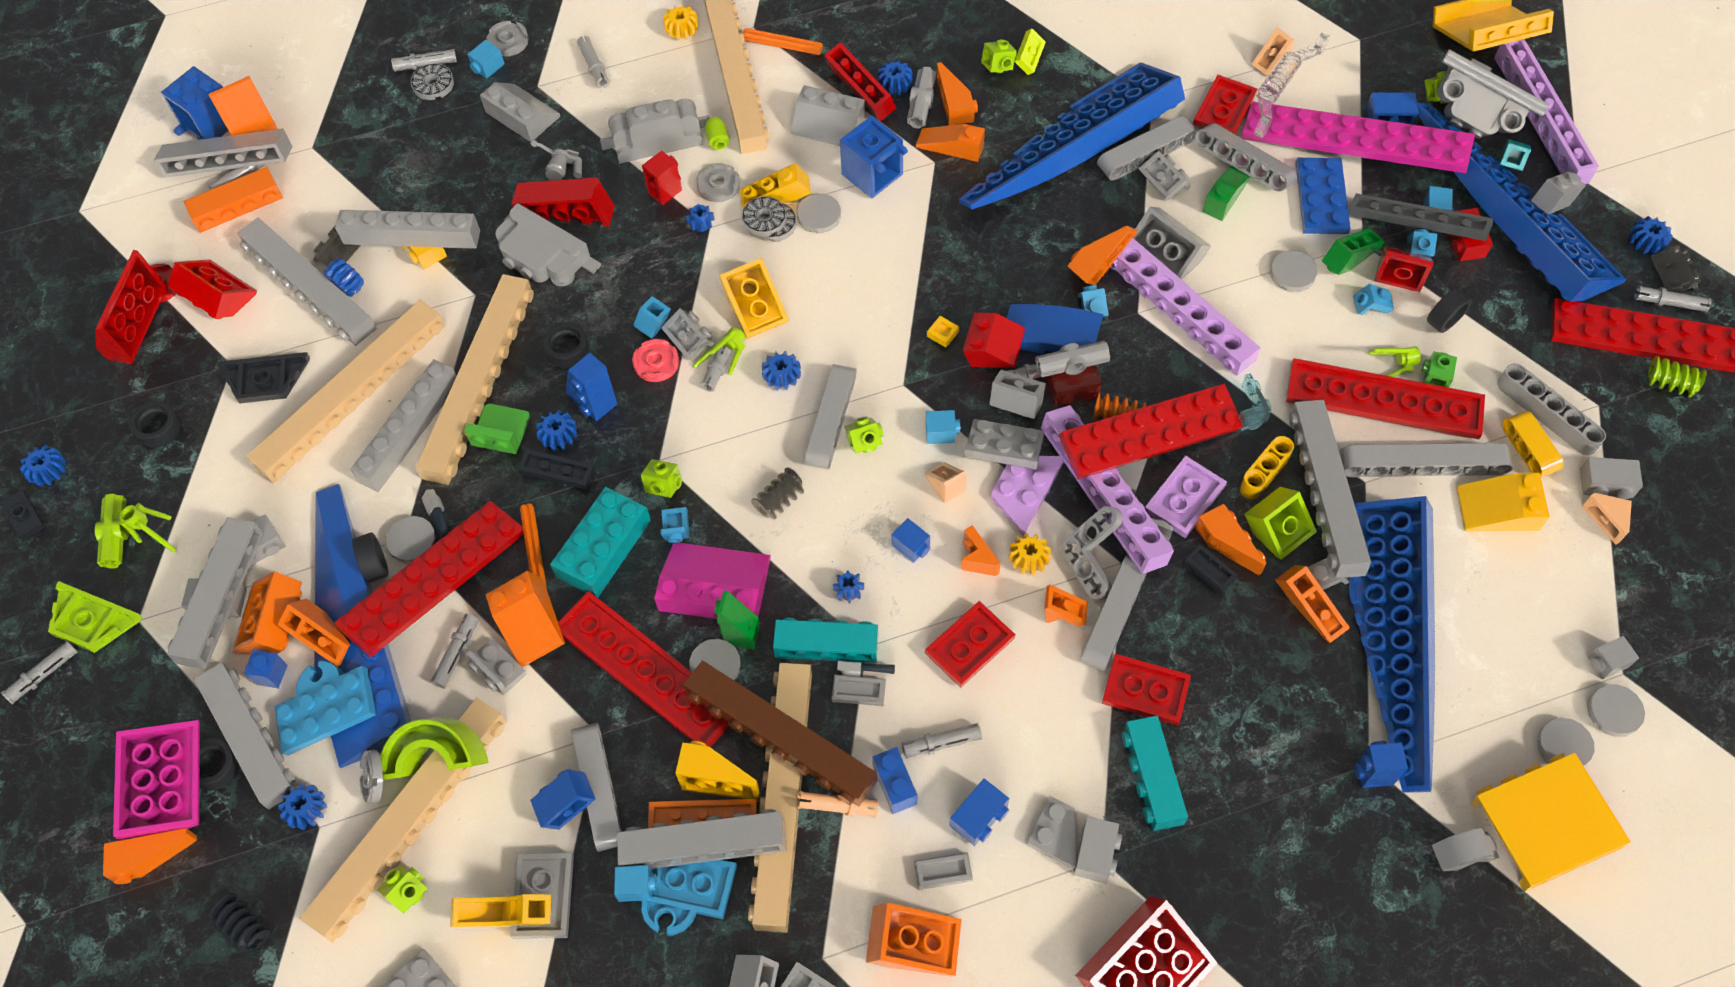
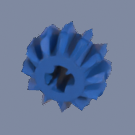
M890 60L889 64L883 63L882 67L878 69L877 81L890 95L897 93L900 96L901 92L907 93L909 87H911L913 73L911 68H908L907 63L901 64L900 60L893 63Z
M1649 216L1639 219L1630 230V244L1636 245L1635 250L1641 249L1643 254L1649 252L1654 256L1656 253L1664 251L1671 242L1673 236L1671 234L1672 228L1666 226V221H1659L1658 216L1654 219Z
M336 258L324 270L325 277L349 297H352L355 293L357 294L364 285V280L360 274L344 260Z
M775 351L774 357L767 355L766 362H762V378L769 387L775 385L777 391L780 387L788 390L789 384L796 386L797 379L801 377L800 362L796 360L794 354L788 356V353L784 351L783 354L779 355Z
M558 410L556 414L549 411L548 417L541 416V423L536 424V435L545 448L551 447L555 451L557 447H560L564 450L565 444H573L572 438L577 437V425L571 418V415L568 413L563 414L562 411Z
M47 445L42 448L35 446L34 452H27L28 457L21 459L23 466L20 470L28 482L40 487L44 486L45 483L52 486L53 480H60L59 475L66 472L64 466L67 463L57 449Z
M300 783L298 790L290 786L291 793L289 795H282V799L285 802L278 805L279 810L282 811L280 818L287 822V825L291 828L298 826L301 830H305L308 823L311 826H316L315 819L317 817L324 818V814L320 811L328 808L327 804L323 801L325 799L324 793L318 791V788L312 784L308 787L305 783Z

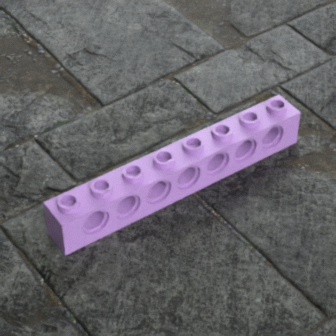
M1525 39L1501 44L1494 58L1507 81L1549 104L1542 117L1532 111H1529L1527 116L1560 174L1569 171L1577 174L1584 184L1590 183L1599 165Z
M1135 239L1129 242L1110 266L1111 269H1115L1122 275L1127 283L1132 284L1138 289L1143 297L1153 302L1159 311L1169 316L1175 325L1184 329L1192 340L1200 343L1208 354L1216 357L1227 370L1232 371L1236 376L1257 360L1261 349L1260 346Z
M1069 405L1047 412L1041 430L1044 431L1050 443L1077 480L1058 436L1062 431L1084 425L1080 416ZM1117 468L1077 480L1098 511L1105 506L1115 507L1121 511L1123 515L1122 524L1113 533L1142 574L1168 564L1174 552L1171 543L1165 539L1156 522L1150 518L1143 504L1133 494L1131 487L1120 476ZM1108 513L1107 515L1109 516V519L1105 522L1111 523V517L1113 516V514Z

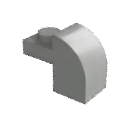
M1483 828L1468 830L1432 845L1442 871H1458L1476 862H1491L1500 858L1496 851L1497 846L1494 839L1489 835L1488 831L1484 832Z

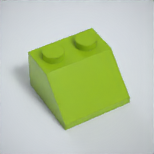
M1279 487L1245 513L1253 534L1280 560L1317 532L1300 491Z

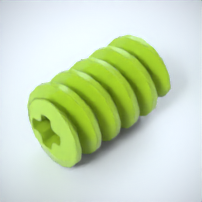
M1659 356L1653 358L1647 373L1649 386H1652L1656 381H1659V389H1662L1665 384H1669V392H1672L1675 387H1678L1679 395L1688 390V398H1691L1695 392L1697 393L1702 388L1707 376L1706 370L1699 373V369L1696 367L1689 369L1688 365L1683 364L1680 366L1676 361L1670 364L1666 358L1660 361Z

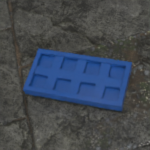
M1297 157L1296 172L1303 234H1349L1351 228L1342 158Z

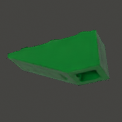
M723 590L722 597L717 599L714 613L718 616L717 624L720 625V634L725 641H728L733 646L754 650L760 631L758 616L731 593Z

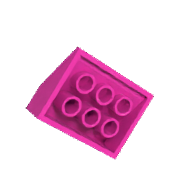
M679 542L673 543L660 574L654 598L658 611L717 619L718 616L714 613L717 599H721L723 590H726L759 617L771 555Z
M199 720L116 732L113 836L121 841L184 828L188 829L199 825Z

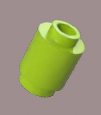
M719 117L709 118L704 127L708 144L714 150H722L730 143L726 125Z

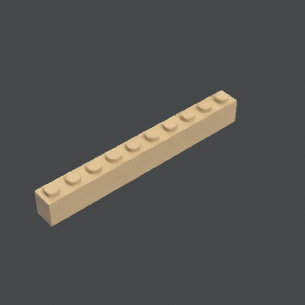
M704 0L741 154L766 150V140H770L768 128L762 125L765 124V117L763 111L758 109L761 108L759 95L754 93L757 92L755 79L750 78V76H753L751 63L747 64L746 62L749 61L747 48L742 47L745 45L743 32L739 33V30H741L739 17L735 18V15H737L735 2L731 3L732 0Z
M502 274L415 467L422 479L449 485L452 477H455L459 460L465 455L468 438L464 432L467 423L476 424L478 417H481L484 403L492 393L494 380L500 375L501 364L508 357L509 346L517 336L519 323L525 318L526 307L528 303L532 302L534 292L527 279Z
M420 299L246 456L251 465L272 483L283 477L296 462L303 459L309 450L318 445L332 429L338 427L344 418L354 412L367 397H370L379 386L388 381L401 366H404L415 353L422 350L427 342L441 332L445 324L440 313Z
M780 663L779 672H774L773 687H777L776 696L771 697V705L807 727L812 680L811 665ZM766 746L765 761L769 762V769L763 773V787L766 788V797H761L760 812L766 809H774L777 812H781L785 822L787 851L754 856V867H758L757 877L752 878L751 894H755V903L749 906L748 921L752 922L755 931L788 933L799 817L796 801H800V798H797V794L801 791L802 774L794 769V764L790 761L785 760L783 762L771 753L772 750Z
M477 697L459 719V721L465 723L477 734L486 752L488 745L494 738L501 735L506 724L500 712ZM434 750L299 919L332 943L336 938L341 937L347 930L348 923L353 916L359 914L364 909L368 897L383 884L387 873L400 863L402 854L409 846L416 843L424 826L434 820L439 807L443 802H447L452 797L454 788L461 780L468 777L471 767L448 770L443 757Z

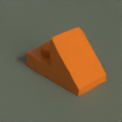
M973 525L965 529L962 543L969 555L962 558L961 569L992 576L998 575L1001 563Z
M1050 584L1047 585L1044 606L1046 623L1062 619L1077 627L1086 625L1088 601Z

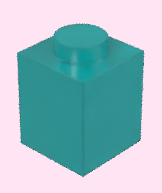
M1508 139L1499 160L1500 165L1523 171L1531 151L1530 145Z

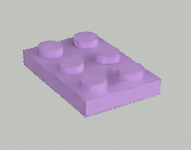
M1185 456L1145 506V511L1156 520L1166 521L1174 527L1173 531L1186 538L1196 525L1198 517L1208 510L1226 486L1227 481Z

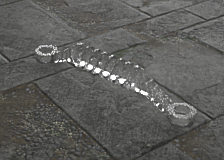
M1322 32L1314 45L1283 54L1282 58L1257 90L1256 96L1261 118L1256 126L1254 135L1264 138L1273 119L1272 104L1277 101L1301 67L1303 61L1324 53L1329 43L1330 35Z

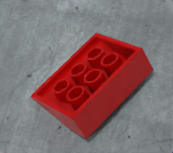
M138 250L132 251L95 329L96 349L107 360L127 364L133 363L160 305L162 294L167 289L166 284Z
M1150 896L1075 976L1084 987H1196L1217 962L1167 900Z

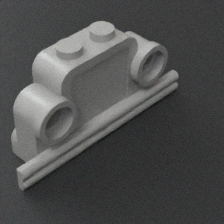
M1450 49L1442 60L1449 67L1438 87L1437 94L1441 101L1448 103L1444 110L1445 116L1450 120V124L1458 128L1464 127L1470 130L1468 133L1475 134L1476 138L1488 136L1497 131L1502 134L1518 132L1523 128L1529 111L1542 117L1549 107L1548 103Z
M667 99L631 107L625 113H616L609 118L608 125L612 137L600 139L602 150L615 148L620 164L655 156L661 150L669 153L703 145L700 128L705 127V123L710 117L709 115L697 117L696 106L691 99H680L678 101Z
M518 203L510 210V213L495 233L499 249L503 255L502 262L509 269H516L528 280L544 282L550 277L554 285L567 286L572 283L575 278V272L580 267L594 274L601 266L600 262L590 257L585 242Z

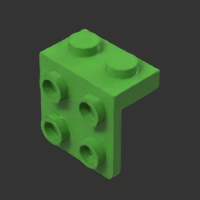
M487 404L483 409L478 424L467 423L464 432L472 446L517 454L530 420V414L524 410Z

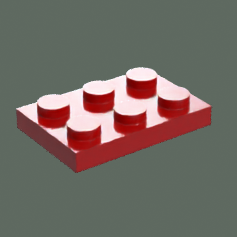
M1217 74L1194 118L1193 125L1204 128L1210 123H1215L1236 135L1256 96L1258 88Z
M978 601L925 649V654L962 688L1015 639L1016 634L984 604Z
M1115 654L1102 704L1146 717L1158 716L1160 721L1179 726L1191 675Z

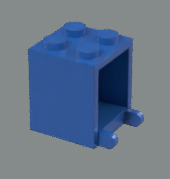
M195 66L191 67L161 91L165 101L179 122V125L174 129V133L181 136L188 131L198 138L197 140L222 137L229 130L208 94L223 88V86Z
M871 115L840 139L841 173L872 199L903 175V155L908 150L903 145V139Z

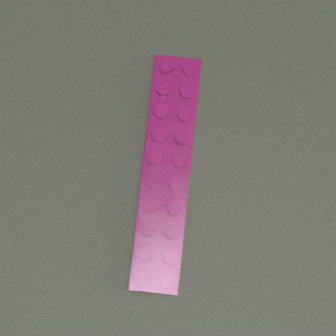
M1252 101L1242 132V139L1460 173L1467 172L1475 137L1473 133Z

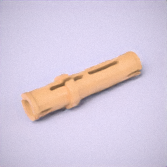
M803 791L798 792L797 798L807 799V802L796 801L797 809L845 813L846 816L859 814L876 817L878 810L868 809L867 807H879L877 799H865L860 807H858L854 803L851 805L846 804L838 796Z

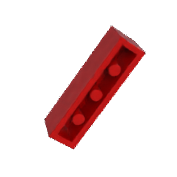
M841 42L824 55L830 69L857 98L865 99V107L878 121L881 122L896 109L891 95Z

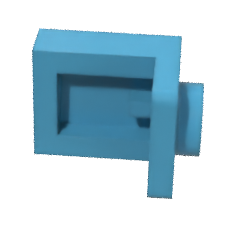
M1416 229L1407 236V244L1411 245L1410 253L1428 257L1435 255L1437 234L1429 233V230Z
M1368 284L1353 296L1357 314L1363 315L1370 309L1386 314L1394 310L1392 295L1388 289Z
M1097 285L1083 287L1084 292L1078 293L1083 310L1101 313L1103 317L1109 316L1105 289H1097Z
M687 508L662 510L663 529H661V536L664 540H668L670 543L682 542L685 538H690Z

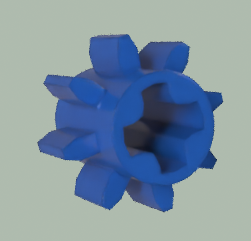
M697 204L693 208H689L690 215L686 216L687 224H691L693 231L704 232L708 228H712L711 221L715 220L714 212H710L708 205Z
M849 570L842 576L837 574L838 583L833 584V591L838 592V600L843 598L850 604L851 600L855 598L861 599L859 590H864V583L859 582L860 574L854 575Z

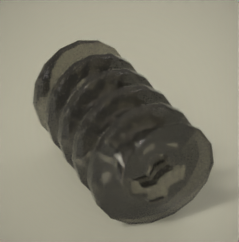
M786 467L784 473H780L777 479H773L771 486L767 485L764 488V492H759L757 498H753L751 503L762 515L769 516L775 520L777 518L775 510L779 513L784 512L781 504L789 507L791 504L788 498L794 501L798 499L795 491L800 494L804 493L802 480L793 469Z

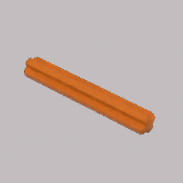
M745 28L743 31L744 40L815 55H821L823 50L821 42Z
M528 503L521 505L520 512L529 570L531 573L542 578L546 586L533 505Z

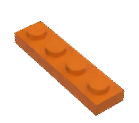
M757 800L649 802L648 828H652L654 824L666 823L669 826L678 825L683 820L701 822L706 821L708 817L720 816L724 819L732 818L737 813L755 815L757 814Z

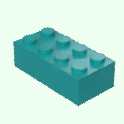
M605 487L550 564L555 577L585 593L589 591L598 598L650 523L651 519L647 507Z

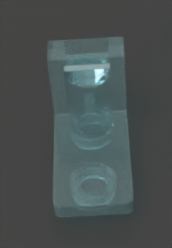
M1251 373L1244 377L1242 388L1253 408L1241 411L1239 420L1242 428L1240 431L1259 428L1262 424L1267 423L1272 411L1269 400L1265 399L1261 393L1259 382L1254 380Z

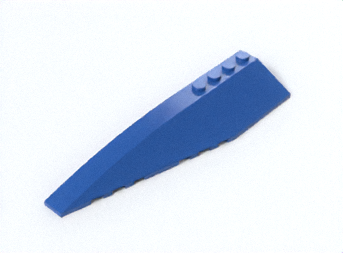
M1142 62L1138 63L1074 102L1069 107L1070 111L1067 114L1062 112L1057 117L1058 121L1055 124H1048L1044 127L1042 135L1039 134L1032 137L1013 153L1014 158L1011 161L1005 160L1001 163L999 171L989 173L986 176V182L976 184L959 199V202L970 209H974L1010 197L1066 172L1119 140L1125 139L1130 133L1143 128L1145 124L1159 118L1161 114L1175 108L1180 102L1185 100L1180 76Z
M1415 103L1418 106V115L1425 127L1463 132L1455 126L1448 125L1450 120L1430 103ZM1476 142L1473 143L1467 172L1454 173L1483 210L1493 218V221L1516 244V249L1531 260L1530 263L1533 267L1544 273L1545 279L1561 291L1560 295L1565 300L1570 302L1584 301L1623 284L1627 280L1562 214L1559 213L1557 216L1553 213L1546 214L1531 201L1534 191L1530 187L1517 183L1518 177L1505 166L1500 165V162L1493 156L1488 155L1486 157L1480 152L1482 147Z
M340 484L316 492L315 605L324 610L334 623L372 593L371 585L364 578L353 551L352 540L356 538ZM345 636L350 646L341 665L338 667L343 670L344 674L360 666L368 668L376 716L331 736L340 768L360 761L364 751L377 750L378 753H381L390 736L398 728L411 722L388 644L370 658ZM314 651V667L318 672L316 676L317 682L322 677V669L318 667V661H330Z
M1427 496L1354 503L1371 564L1366 576L1349 577L1350 600L1353 604L1354 615L1359 626L1362 644L1365 648L1371 678L1388 734L1389 743L1402 742L1408 769L1399 779L1403 793L1431 792L1435 708L1433 508Z

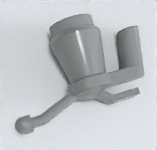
M536 140L530 142L531 146L541 147L552 154V158L545 168V174L549 180H562L566 174V163L574 165V177H582V159L578 157L579 152L569 149H555L553 151Z

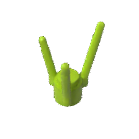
M731 327L718 343L693 364V368H697L709 356L724 346V348L728 347L731 351L736 350L728 370V374L732 375L740 354L746 347L743 344V341L746 339L745 334L740 329Z
M1417 346L1407 348H1374L1373 351H1369V355H1396L1397 364L1403 366V368L1385 376L1396 377L1404 372L1414 371V365H1418L1421 361V353Z
M137 503L135 506L129 505L121 511L119 524L127 529L137 543H141L142 539L134 529H142L173 553L176 552L175 547L146 526L148 522L146 514L167 520L172 519L170 515L146 508L140 503Z

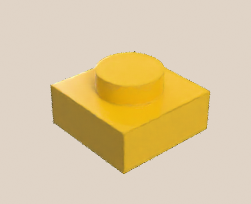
M939 316L927 331V337L947 347L958 334L959 326Z

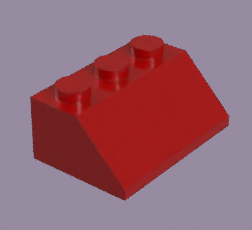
M210 259L174 262L168 287L176 291L177 295L186 298L195 307L201 308L214 319L234 316L257 293L256 289Z

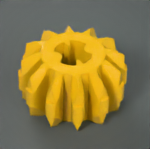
M683 4L681 7L674 5L673 10L667 9V13L663 18L664 30L671 38L677 37L680 40L682 37L688 39V35L694 36L695 31L698 30V17L696 12L691 9V6L685 8Z
M1027 532L1024 534V539L1017 536L1015 543H1011L1009 547L1011 553H1009L1008 558L1009 561L1013 562V568H1021L1022 575L1026 573V570L1030 571L1032 576L1035 575L1036 569L1043 572L1045 565L1050 563L1049 555L1051 554V548L1046 546V538L1038 540L1037 533L1032 538Z

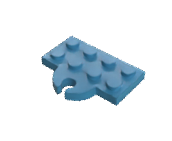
M318 661V667L322 669V677L316 682L317 669L308 666L299 677L296 686V696L274 706L281 753L289 756L376 716L368 668L360 666L344 674L343 670L333 663Z
M715 860L651 869L652 874H656L657 889L652 891V900L641 901V911L645 922L654 932L658 933L660 930L658 924L659 917L665 913L673 915L672 924L667 927V935L671 936L685 931L692 924L696 914L724 919L737 864L724 860Z

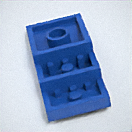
M1011 304L1007 319L1025 328L1020 349L1044 355L1045 351L1058 352L1063 346L1070 343H1076L1079 346L1096 343L1103 317L1101 313L1039 304Z

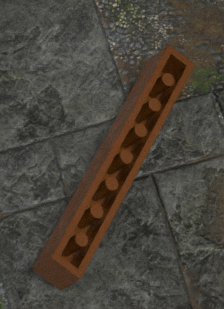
M703 660L683 684L687 694L686 697L695 705L701 703L717 719L724 718L729 722L728 725L736 732L742 733L744 731L751 736L750 740L759 747L767 746L772 750L771 753L783 762L785 760L790 761L794 764L793 767L796 771L804 776L809 774L816 778L815 782L825 790L831 788L848 805L854 803L860 807L878 781L877 772Z

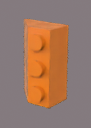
M274 571L252 583L232 649L233 653L251 655L254 649L278 654L285 650L289 641V637H287L288 632L278 626V623L287 604L301 599V581Z

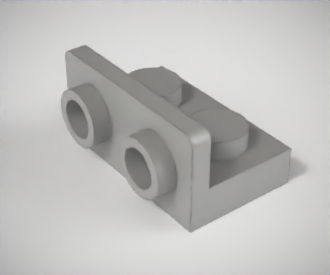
M1158 151L1139 170L1168 201L1183 187L1187 190L1190 188L1187 181L1189 176L1183 169L1177 170L1174 167L1176 163L1168 154L1163 156Z
M680 308L661 328L682 354L691 361L706 345L713 347L715 342L711 339L713 334L706 327L699 325L700 319L692 311L686 312Z
M493 638L474 654L470 650L466 652L470 660L467 663L468 666L477 675L481 672L486 677L484 682L492 691L498 689L505 695L527 675L526 671Z

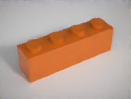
M264 167L183 202L191 220L201 233L282 199L283 196L268 167Z

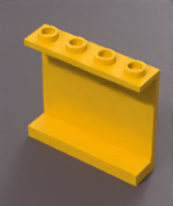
M1459 0L1434 7L1433 27L1471 51H1477L1552 32L1554 11L1545 9L1526 14L1511 6L1512 0Z
M1564 753L1556 755L1549 760L1550 764L1543 767L1540 764L1533 765L1525 770V775L1518 778L1515 774L1508 776L1500 781L1502 785L1492 788L1491 785L1485 786L1476 792L1477 796L1471 802L1474 807L1481 804L1523 875L1519 884L1524 892L1623 849L1631 843L1576 753L1565 756Z

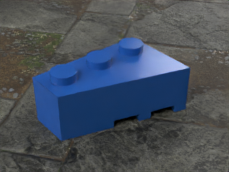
M591 353L587 354L568 370L566 395L578 405L583 415L586 417L591 416L597 422L617 405L607 368Z

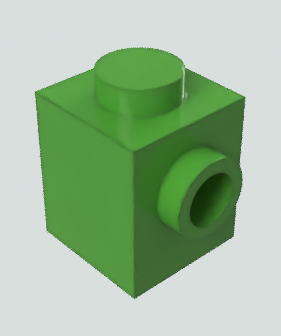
M1433 351L1430 359H1425L1422 365L1421 373H1425L1423 383L1449 388L1454 378L1457 357Z

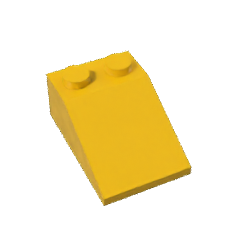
M762 258L719 275V282L747 339L789 322Z
M1513 473L1456 487L1464 531H1539L1550 518L1540 473Z
M691 741L690 744L682 743L675 773L682 790L737 799H756L757 802H760L761 795L757 780L712 748L706 746L705 743L699 741Z

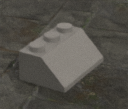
M494 82L480 95L487 114L530 142L535 140L560 117V113L515 84Z
M804 85L796 102L791 134L840 146V139L864 121L865 99Z
M1149 207L1135 228L1138 232L1133 237L1181 280L1200 264L1211 248L1210 244L1159 207Z

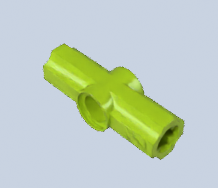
M107 494L102 498L100 522L95 524V536L99 542L97 564L100 567L111 569L118 568L122 564L123 541L127 540L129 536L127 529L119 524L120 513L126 507V498L122 495Z

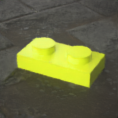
M1032 28L1026 31L1014 61L1027 75L1034 73L1045 45V41Z

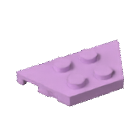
M1039 456L1037 469L1007 464L991 492L990 499L997 507L1003 510V514L1008 520L1014 522L1019 528V533L1023 536L1028 531L1064 464L1060 456Z

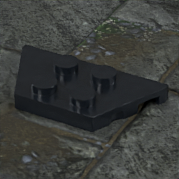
M307 352L220 361L217 362V365L235 398L241 404L286 399L310 361V356Z

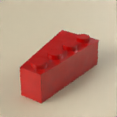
M598 178L517 183L511 203L513 207L518 203L548 221L550 217L569 223L570 219L582 220V224L591 225V222L594 221L601 222V226L607 227L610 226L615 207Z

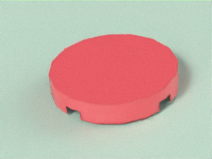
M652 339L645 341L638 350L634 351L632 358L634 370L640 378L648 382L664 381L673 376L678 369L679 357L677 349L666 340Z

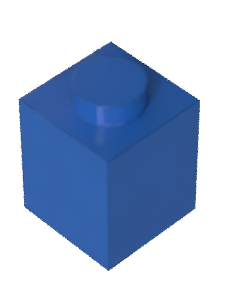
M907 518L891 534V545L914 563L919 557L924 558L930 551V535Z
M253 649L244 674L256 685L279 689L288 665L278 654Z

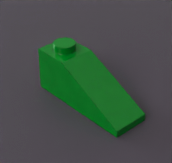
M1231 166L1215 182L1207 194L1203 213L1223 221L1251 177Z
M1368 228L1335 240L1322 259V262L1330 272L1341 275L1352 270L1384 246L1386 242Z

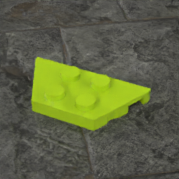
M58 581L56 584L58 597L57 602H53V617L50 620L48 632L64 641L67 640L69 643L95 653L139 623L143 617L136 612Z

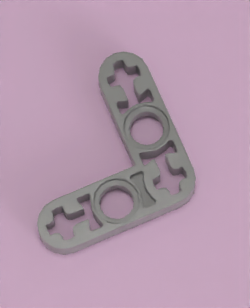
M1105 506L1066 537L1061 544V552L1087 595L1094 600L1107 599L1112 588L1109 579L1091 550L1122 524L1123 515L1115 507ZM1108 513L1113 514V516L1111 517V523L1105 522L1109 519V516L1107 515ZM1091 526L1096 529V536L1093 540L1087 537V531ZM1072 544H1076V545H1077V546L1074 548L1075 551H1076V553L1071 552V550L1073 549ZM1086 561L1091 566L1088 575H1084L1082 572V565ZM1097 584H1102L1100 588L1101 593H1096L1098 589Z

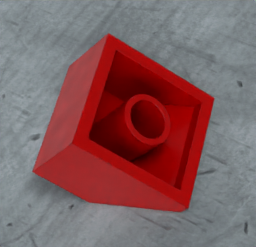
M1384 247L1378 262L1374 281L1420 292L1433 267L1434 261L1430 257Z
M974 313L963 349L970 366L1015 368L1025 328L997 313Z

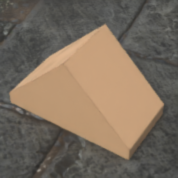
M1276 28L1252 62V65L1266 76H1270L1289 61L1294 39L1279 28Z
M944 462L924 473L944 503L965 492L966 474L961 469Z
M1594 493L1582 506L1615 545L1620 543L1628 534L1632 501Z

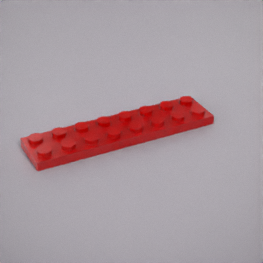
M1555 298L1552 303L1551 341L1652 359L1655 356H1659L1660 360L1666 358L1670 362L1676 361L1681 364L1735 373V328L1576 301L1570 302Z
M1293 358L1291 362L1286 395L1287 403L1295 404V402L1324 400L1328 411L1478 440L1482 436L1485 394Z
M1221 384L1062 431L1058 436L1077 480L1228 434L1240 430L1244 425L1225 384Z
M489 501L335 621L336 628L370 658L373 657L523 536V527L493 502Z
M588 591L558 622L564 639L691 741H699L711 747L729 727L727 720L722 717L720 719L713 717L707 711V707L701 703L695 705L687 699L683 684L692 674L690 670Z

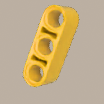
M1524 411L1503 420V431L1531 473H1540L1541 477L1563 469L1561 455L1531 412Z
M1285 436L1276 437L1248 469L1240 486V493L1244 498L1249 500L1257 499L1288 463L1294 449L1292 440Z

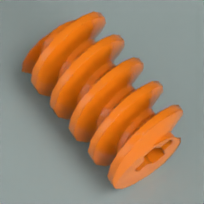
M1099 392L1093 414L1094 421H1098L1101 416H1103V419L1140 409L1138 408L1137 400H1134L1131 406H1129L1128 398L1119 403V396L1116 395L1110 401L1109 393H1106L1103 399H1101ZM1144 402L1140 408L1146 407V403Z

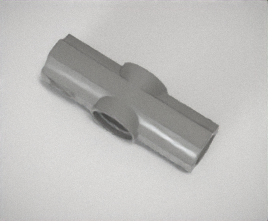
M923 67L918 70L915 86H912L907 124H910L912 128L920 129L922 126H925L929 108H932L936 72L931 67Z
M1105 341L1083 346L1070 343L1063 346L1058 352L1036 356L1035 362L1038 375L1041 377L1066 372L1068 375H1076L1084 371L1088 366L1110 362L1108 344Z

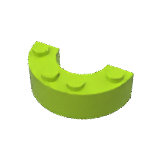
M449 717L421 719L401 726L387 740L380 755L383 780L415 775L420 768V762L424 753L429 748L440 753L446 762L448 770L489 763L486 750L477 734L465 723Z

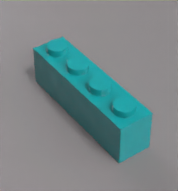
M794 618L776 620L773 644L775 658L849 660L877 663L878 625L868 621L856 624L848 623L844 620H835L833 622H822L819 619L797 621Z
M1158 716L1128 721L1124 731L1121 733L1122 741L1125 747H1129L1131 754L1129 765L1131 771L1136 772L1138 778L1136 789L1139 798L1143 797L1146 807L1143 808L1146 823H1151L1153 831L1184 825L1188 815Z

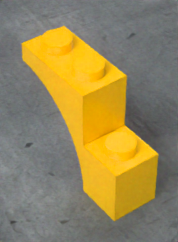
M523 894L506 897L452 898L450 927H509L550 924L551 895Z

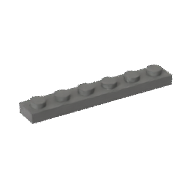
M1357 193L1349 207V215L1484 241L1487 240L1493 225V218Z

